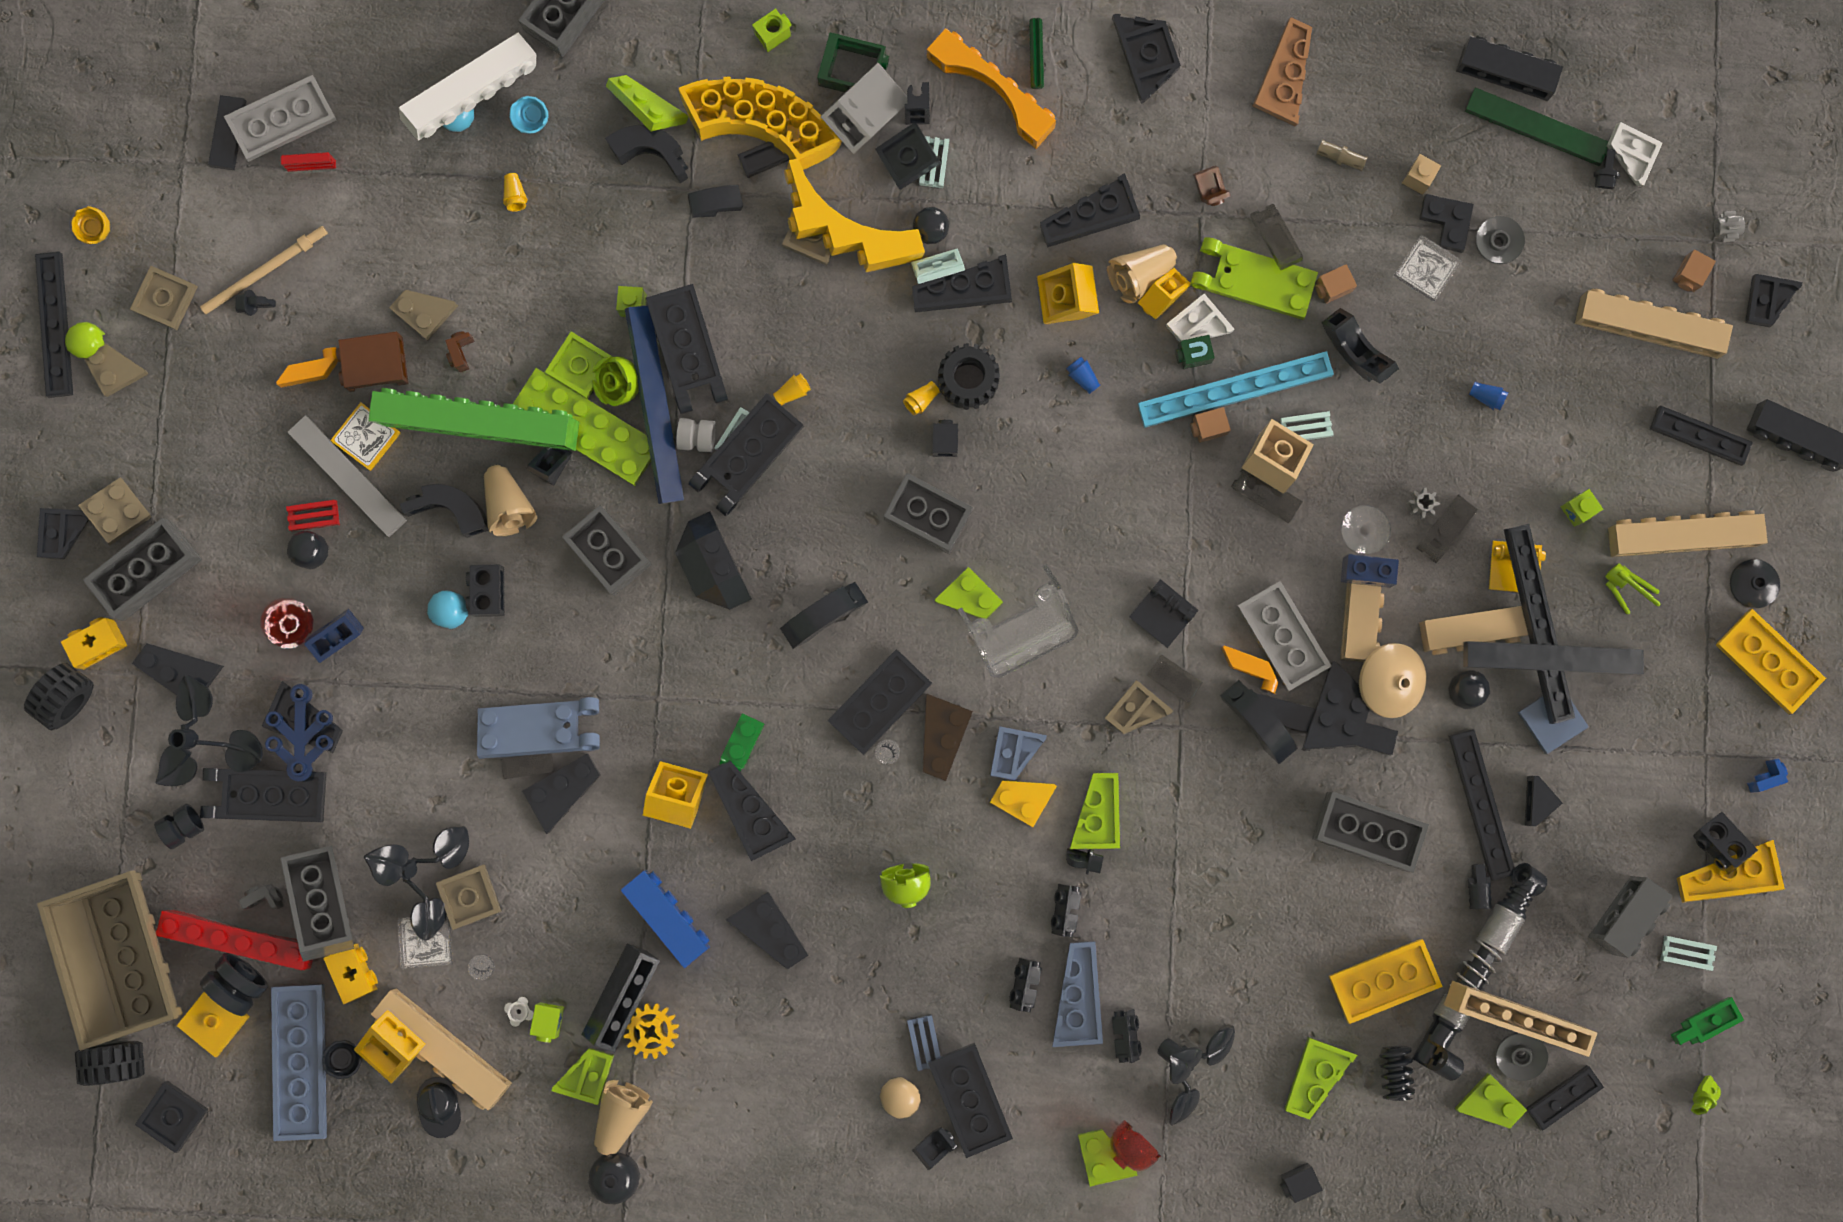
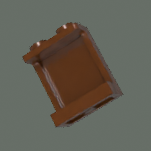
M397 331L338 340L339 348H336V356L338 362H341L342 371L339 372V380L341 386H344L349 392H355V388L396 383L399 386L409 384L403 337Z

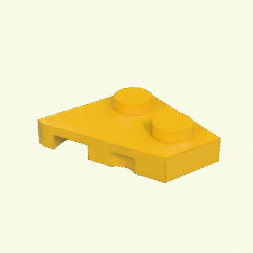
M1002 781L990 803L1027 825L1034 827L1057 786L1046 783Z

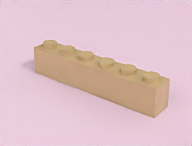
M1600 289L1588 290L1581 296L1575 320L1577 325L1716 359L1727 354L1733 325L1725 324V321L1722 319L1711 318L1709 320L1701 318V315L1698 313L1677 312L1676 308L1668 306L1656 307L1649 301L1635 302L1629 300V297L1624 295H1607L1605 291Z
M1754 510L1739 512V516H1730V512L1716 513L1713 518H1706L1705 514L1691 515L1690 519L1681 520V516L1665 517V521L1656 522V518L1641 519V523H1632L1631 519L1618 520L1616 525L1608 528L1611 557L1758 547L1768 543L1765 515L1755 514Z
M1452 981L1444 1003L1445 1006L1459 1013L1588 1057L1597 1036V1032L1582 1025Z
M397 988L390 990L371 1013L375 1018L374 1022H376L387 1010L391 1012L425 1043L416 1057L423 1062L427 1060L434 1066L433 1071L443 1078L448 1077L454 1082L452 1086L462 1094L466 1092L473 1098V1104L478 1108L490 1110L511 1086L512 1082ZM401 1032L397 1033L398 1036H403Z

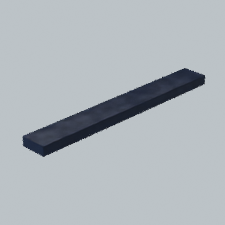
M647 306L625 308L634 366L638 377V389L658 504L682 501L684 496L654 326Z

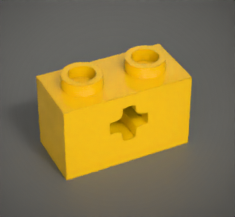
M104 617L94 619L89 623V627L83 630H74L67 635L68 638L61 641L74 668L84 670L128 646L115 620Z
M354 944V949L323 958L343 1004L350 1003L378 990L376 986L378 983L377 977L373 970H369L366 963L368 960L367 954L362 947L359 948L358 944ZM352 969H356L357 973L351 977L349 975V972H351Z

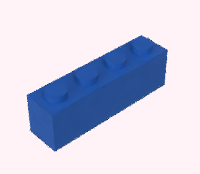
M644 870L622 888L621 891L679 963L686 968L710 948L707 944L710 940L701 929L697 931L691 923L694 920L686 910L681 912L675 905L678 902L675 896L669 890L665 892L660 886L662 881L654 871L649 873L648 870Z

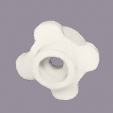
M520 997L518 1001L507 1003L504 1007L512 1026H519L522 1021H529L533 1018L534 1013L529 1009L526 997ZM518 1009L521 1010V1014L517 1013Z

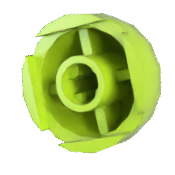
M611 356L604 357L595 365L593 373L596 372L595 378L597 381L593 380L592 385L596 396L602 403L619 406L630 402L636 397L639 392L638 377L633 362L624 357Z
M904 864L883 870L881 872L882 876L880 875L881 887L884 895L891 902L899 904L903 908H911L916 906V903L928 894L931 881L928 866L912 864L913 868L903 869Z

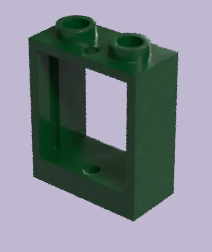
M830 32L817 77L818 86L845 93L855 84L831 78L838 49L877 58L876 64L879 63L884 70H887L890 56L886 55V46Z

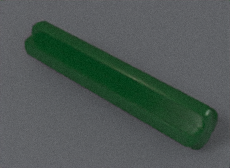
M1031 18L1029 21L1031 88L1042 89L1044 87L1043 25L1041 18Z

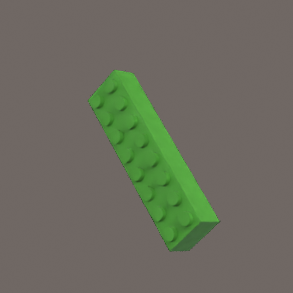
M381 388V392L372 391L368 420L385 427L576 451L579 421L573 419L572 414H567L566 411L552 410V414H550L548 411H543L542 408L528 407L526 411L524 408H519L518 405L506 403L503 404L502 408L500 405H495L494 402L479 400V404H476V402H471L470 399L455 397L454 401H452V399L436 394H430V398H428V396L412 391H406L404 395V393L388 388Z

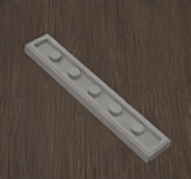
M306 415L288 431L294 440L388 537L393 535L407 521Z

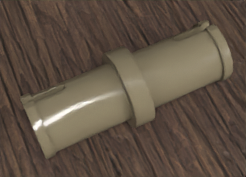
M1323 139L1317 151V155L1337 161L1336 164L1340 166L1344 164L1361 172L1368 158L1367 156L1365 157L1347 150V146L1342 148Z

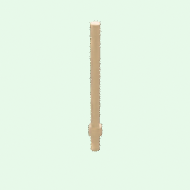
M321 226L307 236L305 234L296 239L297 243L201 305L200 308L205 314H208L304 250L306 252L312 248L313 243L327 235L328 232Z

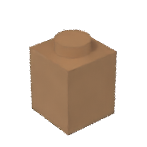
M1694 249L1685 256L1672 281L1678 283V286L1685 291L1695 292L1704 285L1716 261Z
M1346 264L1321 275L1316 281L1315 289L1321 299L1323 298L1327 304L1353 292L1357 284Z
M1224 407L1197 414L1192 419L1193 423H1190L1194 438L1198 437L1199 443L1228 435L1231 431Z

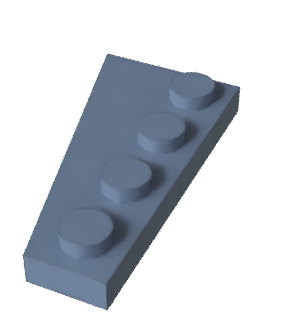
M1095 941L1069 943L1052 1047L1103 1044Z

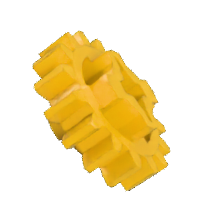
M646 1003L644 1011L637 1007L635 1010L637 1015L632 1016V1022L626 1028L629 1029V1032L624 1035V1038L631 1039L627 1047L635 1046V1055L641 1051L644 1052V1059H647L650 1053H652L654 1059H657L659 1051L666 1055L668 1053L666 1046L673 1048L675 1044L671 1040L679 1037V1034L674 1033V1029L678 1028L679 1024L672 1023V1020L676 1017L675 1014L668 1016V1007L662 1011L659 1010V1003H656L653 1009H651L649 1003ZM647 1014L656 1015L652 1020L642 1018V1016ZM664 1021L667 1024L668 1035L663 1031L662 1024ZM654 1025L656 1027L654 1032L657 1035L653 1034L650 1037L647 1035L649 1030L646 1027L649 1028ZM635 1027H636V1028L639 1030V1032H640V1039H639V1041H638V1039H637V1037H636V1034H635ZM651 1042H657L658 1044H661L660 1046L655 1048L647 1047V1045Z

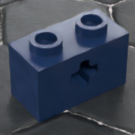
M1348 554L1343 557L1341 582L1391 588L1397 585L1399 560Z
M348 608L308 636L304 645L316 660L321 663L360 636L364 627Z

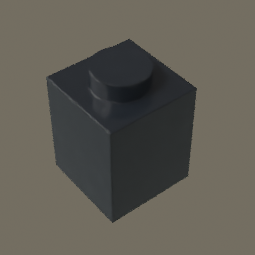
M947 419L938 420V423H933V457H957L958 424H953V420Z
M1309 1163L1280 1175L1283 1183L1280 1184L1282 1192L1286 1198L1290 1197L1294 1203L1323 1191L1313 1167Z

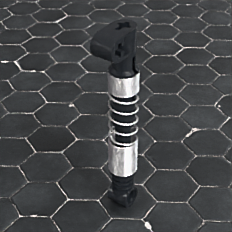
M1521 863L1515 867L1511 874L1514 887H1510L1509 891L1511 892L1506 893L1508 898L1504 897L1503 900L1498 901L1493 911H1491L1492 913H1490L1487 922H1485L1486 924H1484L1480 931L1481 933L1476 937V941L1481 946L1478 952L1469 950L1475 957L1472 961H1463L1465 966L1461 973H1456L1459 976L1456 982L1478 990H1482L1484 985H1489L1488 977L1490 974L1496 973L1495 969L1491 966L1492 962H1502L1501 957L1497 953L1506 955L1513 939H1515L1514 937L1519 933L1518 931L1527 918L1525 907L1528 908L1530 906L1528 901L1532 902L1531 896L1540 895L1546 889L1547 878L1544 874L1528 863ZM1444 994L1432 1015L1433 1022L1412 1059L1441 1077L1453 1081L1458 1079L1463 1073L1464 1063L1460 1057L1447 1049L1455 1035L1461 1033L1470 1017L1445 1006L1444 1003L1448 994Z

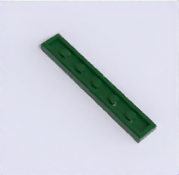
M1476 87L1473 89L1464 111L1597 166L1602 164L1608 150L1607 144L1609 141Z

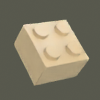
M1271 419L1260 432L1242 469L1284 494L1297 479L1314 444Z

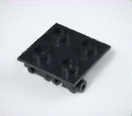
M1160 579L1129 617L1168 648L1199 610Z

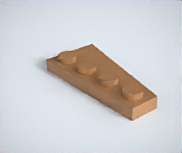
M1290 17L1287 20L1253 107L1296 126L1299 123L1298 113L1302 102L1303 94L1301 92L1303 81L1305 80V65L1309 53L1312 27Z

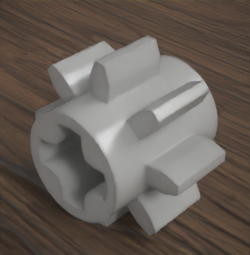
M1724 211L1723 214L1719 215L1720 218H1716L1714 221V233L1717 237H1722L1723 242H1732L1735 239H1739V235L1744 233L1745 221L1742 216H1736V211Z
M1423 488L1421 494L1417 491L1412 492L1411 495L1414 499L1407 502V505L1412 507L1410 514H1420L1421 520L1425 518L1426 512L1430 516L1435 515L1433 507L1440 505L1439 502H1435L1434 497L1437 493H1427V488ZM1422 499L1424 503L1428 504L1425 508H1423V504H1419V501Z

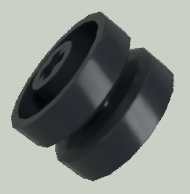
M223 953L215 963L216 971H208L200 981L201 988L214 1002L238 1016L246 1015L253 1006L252 998H260L268 988L267 981L256 969L241 958L230 953Z

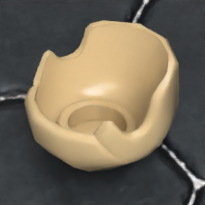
M902 1077L890 1079L882 1087L880 1093L884 1110L898 1119L913 1115L918 1110L921 1101L917 1087Z

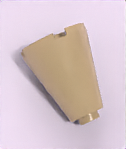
M1163 244L1114 257L1109 260L1111 265L1107 266L1108 277L1114 290L1122 292L1123 296L1120 298L1129 304L1135 303L1157 280L1175 266L1177 256L1172 247Z
M500 465L489 467L484 474L489 532L493 531L495 536H508L519 533L518 528L524 525L528 529L537 520V515L532 505L506 467H501Z
M611 1080L604 1085L594 1140L597 1151L603 1155L615 1154L619 1151L653 1103L652 1100L648 1101L650 1096L647 1092L631 1083L626 1082L625 1086L617 1085L619 1080Z

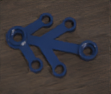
M297 684L290 691V698L295 702L294 730L283 720L282 715L278 712H269L265 719L269 726L276 727L294 745L293 756L282 746L283 743L280 738L272 736L265 742L266 749L275 752L287 764V774L294 781L308 779L312 774V763L324 751L331 749L333 746V740L329 736L321 735L316 739V746L305 755V746L324 726L332 723L333 715L326 710L319 711L316 715V720L306 729V704L311 701L313 693L304 684ZM302 689L304 692L303 696L297 698L296 692ZM326 713L328 714V720L323 723L321 716ZM273 715L278 716V721L275 724L271 723ZM326 738L328 745L323 748L320 743L322 739ZM273 740L278 742L275 749L270 747V743ZM298 764H301L303 767L300 773L295 771V767Z

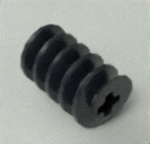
M1408 1046L1383 1047V1049H1386V1052L1380 1054L1379 1057L1386 1059L1387 1063L1380 1065V1068L1388 1070V1073L1381 1075V1078L1389 1080V1083L1382 1085V1088L1390 1091L1389 1094L1383 1096V1099L1392 1101L1413 1099L1408 1096L1415 1094V1089L1408 1086L1414 1083V1079L1407 1075L1412 1074L1414 1070L1406 1066L1412 1063L1413 1059L1405 1056L1412 1052V1048Z

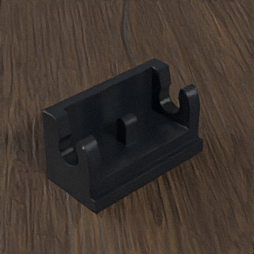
M922 82V94L920 96L912 94V85L908 87L907 104H905V125H911L914 122L918 125L930 124L929 82Z

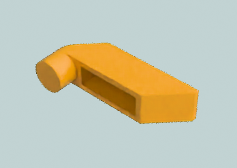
M336 347L323 349V359L288 365L276 382L277 385L282 388L327 379L338 363Z
M1225 645L1222 646L1221 649L1230 668L1264 680L1261 690L1275 694L1278 681L1268 661Z

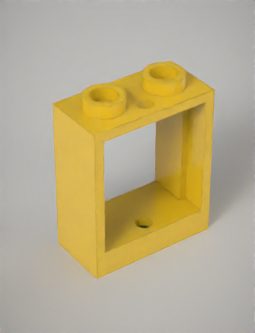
M387 1010L369 1028L354 1051L392 1084L409 1066L425 1043ZM401 1032L403 1036L400 1037L397 1033Z

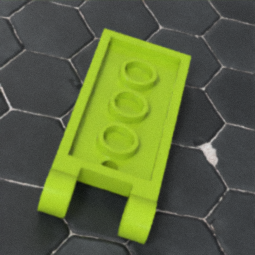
M1205 237L1203 239L1200 251L1210 256L1219 257L1220 260L1214 278L1203 272H1193L1190 283L1192 287L1301 320L1305 319L1318 272L1223 244L1214 238ZM1224 268H1230V273H1225Z

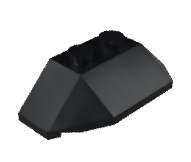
M711 511L688 521L675 554L695 597L729 610L752 600Z

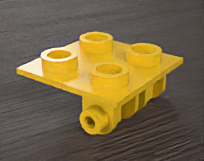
M1493 540L1489 590L1518 592L1507 543ZM1535 545L1541 569V561H1545L1546 552L1542 551V545Z

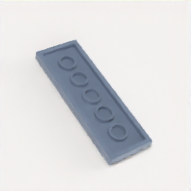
M324 984L271 987L273 1141L327 1138L326 1071L322 1064V1056L325 1052Z

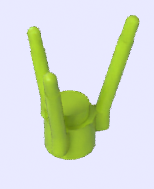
M1616 564L1604 576L1609 580L1605 585L1612 591L1626 614H1630V610L1616 586L1622 589L1627 583L1654 605H1661L1658 600L1639 584L1655 594H1659V590L1631 572L1625 565Z

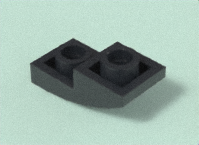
M739 185L712 187L688 194L692 218L716 217L718 212L741 211L743 208Z

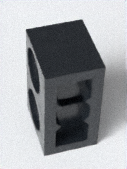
M500 564L470 565V572H466V585L470 586V596L466 597L467 611H470V615L474 617L505 616L504 567ZM488 572L490 575L489 582L481 585L479 582L480 576ZM489 597V607L482 610L479 605L481 599Z
M1720 812L1693 835L1697 845L1703 851H1707L1714 858L1716 866L1722 871H1726L1728 875L1758 851L1723 812ZM1709 830L1715 831L1719 835V839H1714L1710 835ZM1727 850L1734 851L1737 854V859L1730 857Z

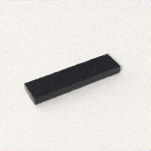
M1661 405L1657 408L1650 426L1652 431L1740 466L1745 464L1753 443Z

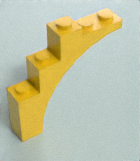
M799 159L789 160L784 174L787 184L792 186L791 200L796 208H792L791 216L788 218V225L790 231L795 232L796 239L823 234L824 246L826 249L829 248L831 256L859 250L857 251L858 261L860 265H864L865 272L922 259L925 250L918 229L907 231L878 230L860 225L842 216L815 192L804 174Z

